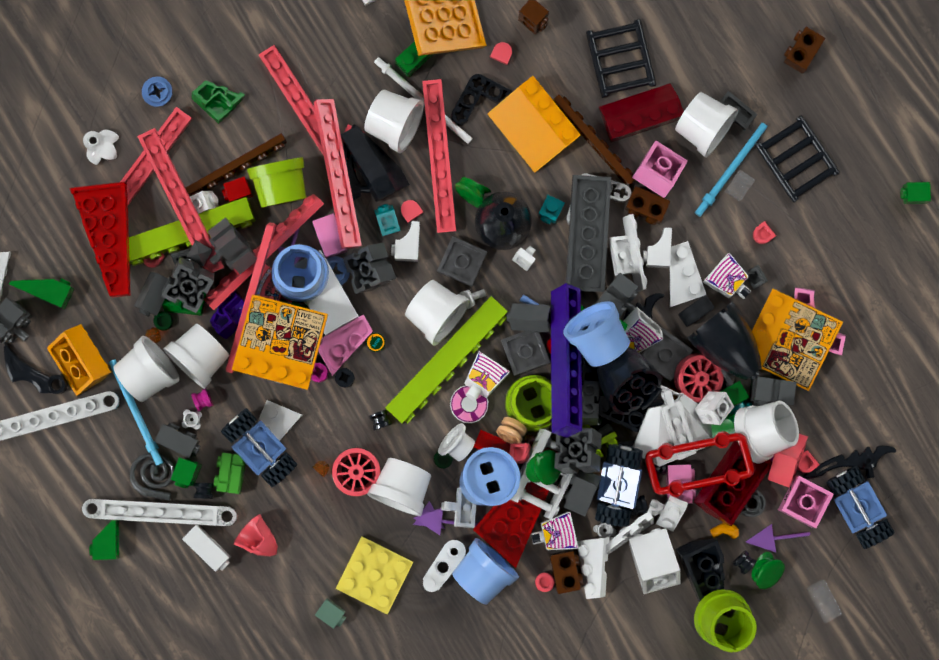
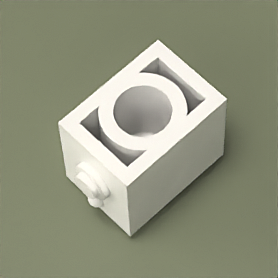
M708 391L695 408V411L703 424L721 425L734 408V405L726 392Z

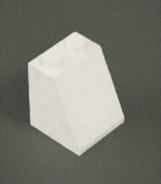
M657 528L644 535L636 534L629 539L630 550L643 594L681 584L680 568L666 528Z

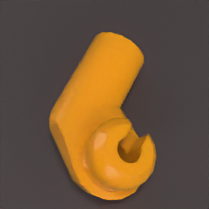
M724 522L709 530L713 538L723 533L729 535L732 539H736L739 536V529L736 525L729 526Z

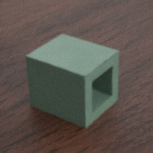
M327 598L315 616L334 629L336 625L339 627L346 619L344 616L346 611Z

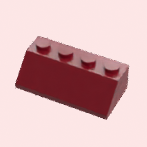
M671 83L599 106L611 143L678 121L684 113L680 99Z
M734 441L709 478L725 475L729 469H736L739 472L746 471L738 441ZM770 460L760 464L753 462L754 474L750 478L740 480L735 486L721 483L703 487L693 502L707 514L732 526L771 468L772 462Z

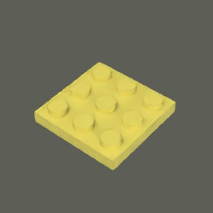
M361 536L336 589L388 615L413 561Z

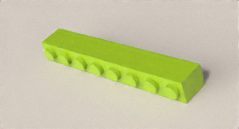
M247 197L199 213L207 232L225 217L235 228L241 226L242 229L252 226V222L256 221ZM178 220L129 237L130 264L137 266L144 263L143 259L150 258L154 260L162 257L161 253H175L180 250V247L185 245L192 247L180 221Z
M490 296L385 408L402 424L404 422L408 424L415 417L414 411L417 408L422 409L429 402L427 398L431 394L436 395L442 388L440 384L444 380L448 382L454 376L453 370L457 366L461 368L468 361L466 358L470 352L474 354L481 347L479 343L484 338L488 340L495 332L492 329L497 324L501 326L507 320L505 315L508 311Z

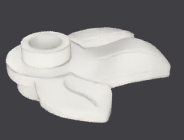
M103 130L99 133L96 131L87 132L83 138V143L87 148L86 155L88 160L97 165L101 158L107 160L116 159L117 152L113 143L119 139V136L110 130ZM91 137L96 138L97 142L95 144L89 142Z

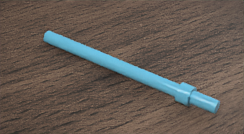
M761 123L709 194L706 193L702 199L703 202L695 211L697 216L701 217L706 209L712 206L717 194L768 126Z
M116 359L111 360L108 363L146 442L145 447L148 453H151L156 466L163 464V460L157 450L159 447L153 441L133 396L124 388L114 372V365L117 363Z

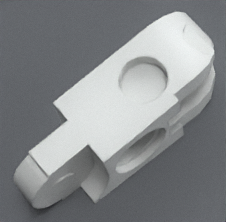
M450 540L443 546L423 578V586L427 591L434 592L439 590L465 557L466 549L462 542ZM452 548H456L458 550L457 555L451 554L450 551ZM440 562H446L449 566V569L444 573L440 572L437 568Z

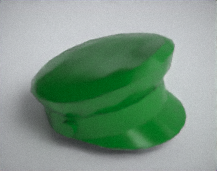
M462 177L454 185L456 192L476 208L483 202L484 194L491 193V190L486 186L466 177Z
M546 450L536 453L528 462L526 476L531 482L551 485L557 481L561 472L555 469L556 452Z
M764 552L760 555L752 570V580L760 589H768L780 580L785 570V564L781 560L773 559V555L770 552Z

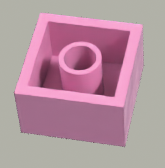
M655 141L632 178L665 198L676 183L688 160Z
M795 476L778 510L811 528H817L834 494L801 476Z

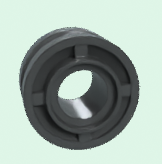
M755 490L751 496L756 502L755 507L750 509L746 504L741 511V514L748 517L759 516L766 506L764 496Z

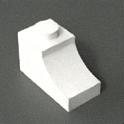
M412 221L407 235L400 240H395V244H392L391 256H395V261L418 262L420 222Z
M664 228L660 240L655 245L648 246L646 251H643L642 258L646 262L645 267H670L672 228Z

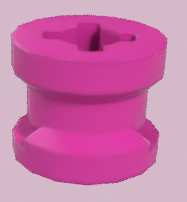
M315 363L311 379L318 383L323 382L329 375L328 369L322 363Z
M206 388L202 389L198 394H191L198 412L206 406H213Z

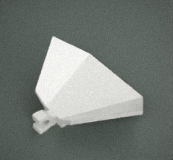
M664 387L660 394L665 404L648 408L633 447L642 450V458L645 459L649 451L658 449L664 443H670L675 446L712 438L711 424H703L695 411L698 403L684 394L674 400L671 389ZM703 448L675 453L668 460L655 457L653 462L658 466H663L674 460H681L691 456Z

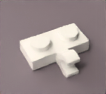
M458 487L456 503L444 501L441 503V510L455 511L454 527L475 528L476 504L468 501L464 497L461 488Z
M670 495L665 505L658 500L652 499L648 511L653 516L659 514L656 525L674 531L688 503Z

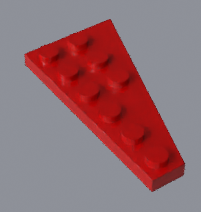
M119 182L70 188L91 248L94 250L97 264H99L109 296L112 298L131 296L127 183Z
M547 447V448H545V449L542 451V452H544V451H546V450H551V451H554V452H556V453H559L558 451H556V450H554V449H552V448H550V447ZM527 482L525 486L527 493L545 501L549 490L533 482ZM524 499L519 500L518 503L509 500L504 504L493 506L473 528V531L516 568L541 508Z

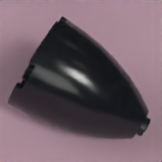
M496 192L489 195L479 205L475 214V228L478 236L489 247L498 250H509L517 247L527 238L532 225L531 212L528 205L521 197L511 192Z
M732 301L726 306L727 311L723 308L696 330L697 335L693 332L687 338L701 354L719 368L736 377L753 380L761 374L759 371L761 369V359L758 346L747 321Z
M629 346L622 355L612 362L596 367L602 392L611 408L617 414L629 415L631 411L639 408L642 410L646 409L658 398L662 391L660 386L663 378L643 355Z

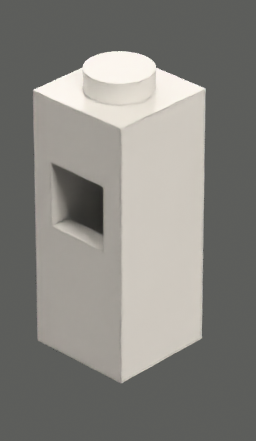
M195 525L182 539L215 572L219 569L223 571L230 564L228 560L231 556L199 525Z

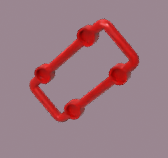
M721 431L714 438L675 446L670 443H664L658 449L649 451L645 456L652 488L659 495L670 494L673 497H678L685 490L721 483L735 486L740 480L750 478L754 474V466L747 439L741 433L728 434L725 431ZM739 441L746 471L739 472L736 469H729L725 475L686 483L674 480L669 486L660 487L653 458L660 457L661 459L668 460L675 453L714 445L718 448H726L730 442Z

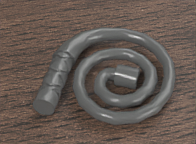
M146 453L139 456L132 463L130 469V481L133 488L146 497L170 501L171 493L148 489L137 483L134 473L137 464L147 457H152L151 453ZM160 454L162 460L167 462L171 469L170 478L166 482L153 484L146 479L145 469L148 465L155 464L153 459L145 462L141 468V478L151 488H163L172 482L170 479L175 467L171 460ZM166 464L160 465L164 471L160 477L155 476L158 472V466L151 465L150 473L153 480L162 481L167 476L168 469Z

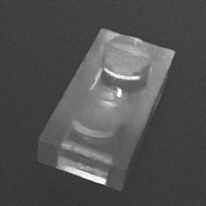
M824 579L806 588L824 623L842 615Z

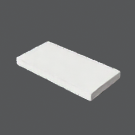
M307 258L294 264V267L305 269L307 267ZM328 262L329 278L325 289L316 298L306 301L310 310L328 314L324 329L325 336L359 317ZM294 276L293 280L297 287L303 288L305 278Z

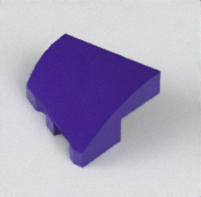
M236 290L218 306L217 311L210 319V323L218 335L224 339H227L237 330L245 302Z

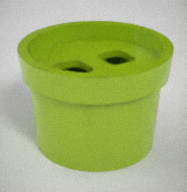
M303 157L247 169L250 180L253 179L261 208L306 198L302 171L304 168Z
M526 375L517 379L510 386L505 397V409L508 417L521 422L529 432H538L540 428L547 429L552 426L551 380L541 375ZM533 387L537 397L527 401L523 391ZM542 405L545 414L535 419L531 413V408Z
M726 589L713 591L699 602L695 610L694 624L699 636L707 643L723 651H741L747 648L755 638L757 630L755 618L746 600L737 592ZM731 609H734L733 615L731 617L722 615L723 613L730 611ZM718 623L728 626L725 635L715 633Z

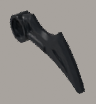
M8 345L4 346L5 365L12 383L22 380L28 381L36 386L39 393L62 394L66 391L68 383L63 376L53 375L50 377L22 361ZM56 379L62 382V387L59 390H55L52 387V383Z

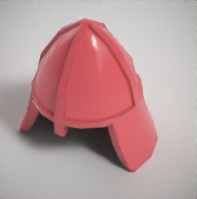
M260 514L256 515L245 525L234 541V545L257 556L270 557L277 554L278 546L275 537Z

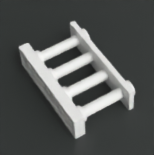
M540 428L530 449V457L523 463L520 469L519 488L510 500L518 503L519 500L524 499L545 510L544 517L552 520L559 512L560 507L558 505L573 474L560 473L563 477L558 486L554 484L544 485L541 482L535 483L555 493L550 504L526 492L525 486L527 482H531L526 476L528 462L536 453L542 452L544 447H550L560 453V448L556 446V442L551 440L550 435L552 432Z

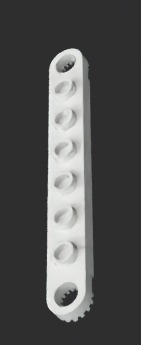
M107 391L1 420L0 441L115 410L119 406L120 398L116 393ZM107 396H113L115 399L114 404L110 407L104 403Z
M89 499L82 506L83 514L93 519L231 526L237 520L235 509L226 506ZM90 503L96 504L98 508L95 514H90L87 510ZM230 511L233 517L230 522H225L222 519L223 512Z

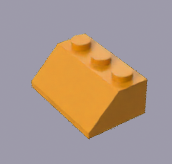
M82 324L64 331L47 347V350L76 396L98 384L111 373L107 363L101 357L97 347L93 344Z

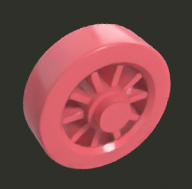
M695 353L686 356L679 362L674 373V383L679 393L682 392L693 401L700 402L708 391L720 392L724 376L720 371L721 368L713 364L703 354ZM687 367L691 371L690 374L684 373ZM683 376H688L689 380L683 382Z
M362 448L345 450L336 458L332 468V477L335 485L340 491L350 496L366 495L372 484L376 483L381 473V467L377 458L371 452ZM352 457H358L357 464H354ZM361 457L367 460L362 466L360 465ZM348 459L351 462V467L344 464ZM370 463L372 469L364 470V467ZM344 466L349 469L348 472L342 473V467ZM365 472H372V477L365 476ZM349 474L350 477L344 481L342 475ZM361 478H365L369 482L364 486ZM351 479H354L352 487L346 484ZM356 480H359L361 487L355 488Z

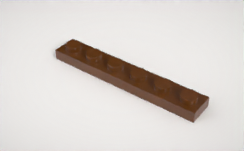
M560 95L556 96L553 101L581 136L625 185L630 186L635 180L632 178L634 175L632 171L620 164L622 162L615 153L612 155L608 150V144L603 139L599 140L597 138L594 128L591 125L587 126L583 122V116L578 111L574 112L570 107V101L565 96L563 98Z
M282 133L185 187L189 196L195 195L207 188L209 190L219 185V181L231 179L235 176V172L240 169L244 171L252 166L251 163L256 160L262 161L266 159L270 152L282 150L287 141Z

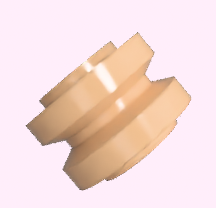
M504 417L501 422L502 425L496 430L497 435L510 444L521 443L522 437L527 433V428L516 419Z

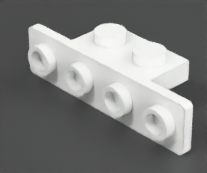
M629 214L623 217L625 236L608 239L615 276L619 273L623 275L632 274L633 282L638 286L635 291L640 292L646 289L647 278L643 271L644 260L640 254L641 244L637 237V221L634 219L633 214Z

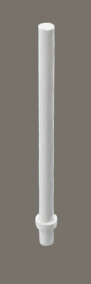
M380 57L375 60L374 63L382 69V73L388 74L414 98L424 101V96L393 70L391 64L385 63ZM445 115L446 126L469 144L473 138Z

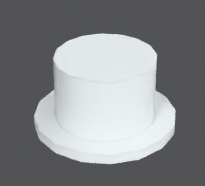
M463 423L458 424L445 436L439 446L438 453L442 456L448 453L459 462L471 452L475 440L465 433L466 426Z

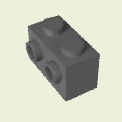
M579 470L578 474H573L569 483L572 485V488L567 489L563 498L566 500L564 508L586 516L602 477L594 473H585L582 470Z

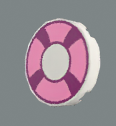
M467 385L460 387L454 392L451 397L450 407L453 415L463 423H474L485 416L488 410V399L482 395H479L476 401L469 399L466 393L470 387Z

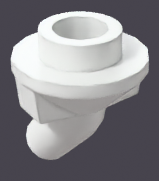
M484 289L473 293L470 290L460 292V295L470 301L467 308L470 309L475 305L474 300L485 297L486 292Z

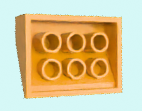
M534 76L530 77L487 113L534 173L581 136Z

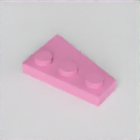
M364 314L322 337L318 352L332 376L373 332Z

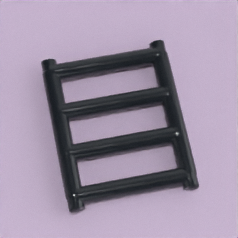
M640 19L635 20L632 24L597 32H593V30L586 31L602 98L608 97V94L646 85L650 87L656 86ZM636 31L637 42L602 50L597 49L596 39ZM636 49L641 51L642 60L602 68L601 57ZM645 67L647 78L606 86L604 78L606 75Z
M802 115L796 119L795 123L764 143L760 142L755 145L793 203L799 199L800 195L831 175L835 176L840 173ZM799 128H802L807 137L772 159L767 149ZM812 143L818 153L783 175L777 165ZM823 159L828 169L796 190H793L788 181Z

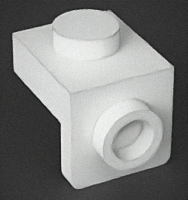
M201 191L190 196L198 214L219 207L218 198L213 191Z

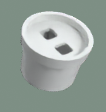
M382 90L376 96L368 111L364 129L367 133L389 144V147L394 151L402 153L409 146L418 130L424 112V101L413 97L406 98L390 91Z
M700 92L682 114L675 130L696 146L697 151L706 158L716 149L727 134L738 114V109L729 104L724 105Z
M431 280L412 299L405 312V316L425 334V338L433 346H436L456 327L465 314L470 301L460 294H454L435 280Z
M197 323L175 342L171 341L163 348L171 360L203 389L212 381L211 377L229 357L228 352Z
M142 336L134 344V348L114 365V372L121 384L140 402L146 401L165 387H171L180 380L174 365L156 343L146 336Z
M775 401L760 406L743 407L738 409L735 414V433H741L746 437L752 461L755 463H763L771 459L774 454L790 448L798 442L799 428L797 420L790 407L783 401Z
M388 458L376 483L372 484L367 494L387 506L408 514L421 516L424 508L423 500L431 474L410 463L395 458Z

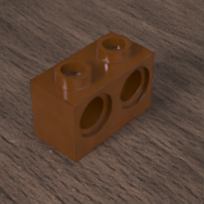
M528 0L519 10L518 21L533 34H536L538 31L542 32L547 27L549 11L536 0Z
M805 27L803 31L799 30L793 39L796 41L794 46H789L784 54L786 59L783 63L802 74L807 70L825 40V37L808 27ZM803 38H809L812 41V45H806ZM794 54H800L802 61L795 60Z
M635 186L625 210L636 218L638 216L645 218V221L649 224L656 225L657 223L660 225L670 201ZM640 199L643 202V206L641 208L635 207L633 200ZM651 207H658L660 209V214L653 215L651 213Z
M573 551L550 555L557 594L581 590L580 585H583L582 574H578L576 567L580 565L578 555H574ZM563 557L570 559V565L567 568L560 566V560ZM567 576L574 578V584L570 587L564 585V579Z

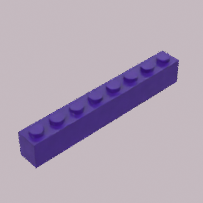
M567 283L551 291L552 433L566 438L582 431L581 353L563 334L567 323L581 312L580 288Z

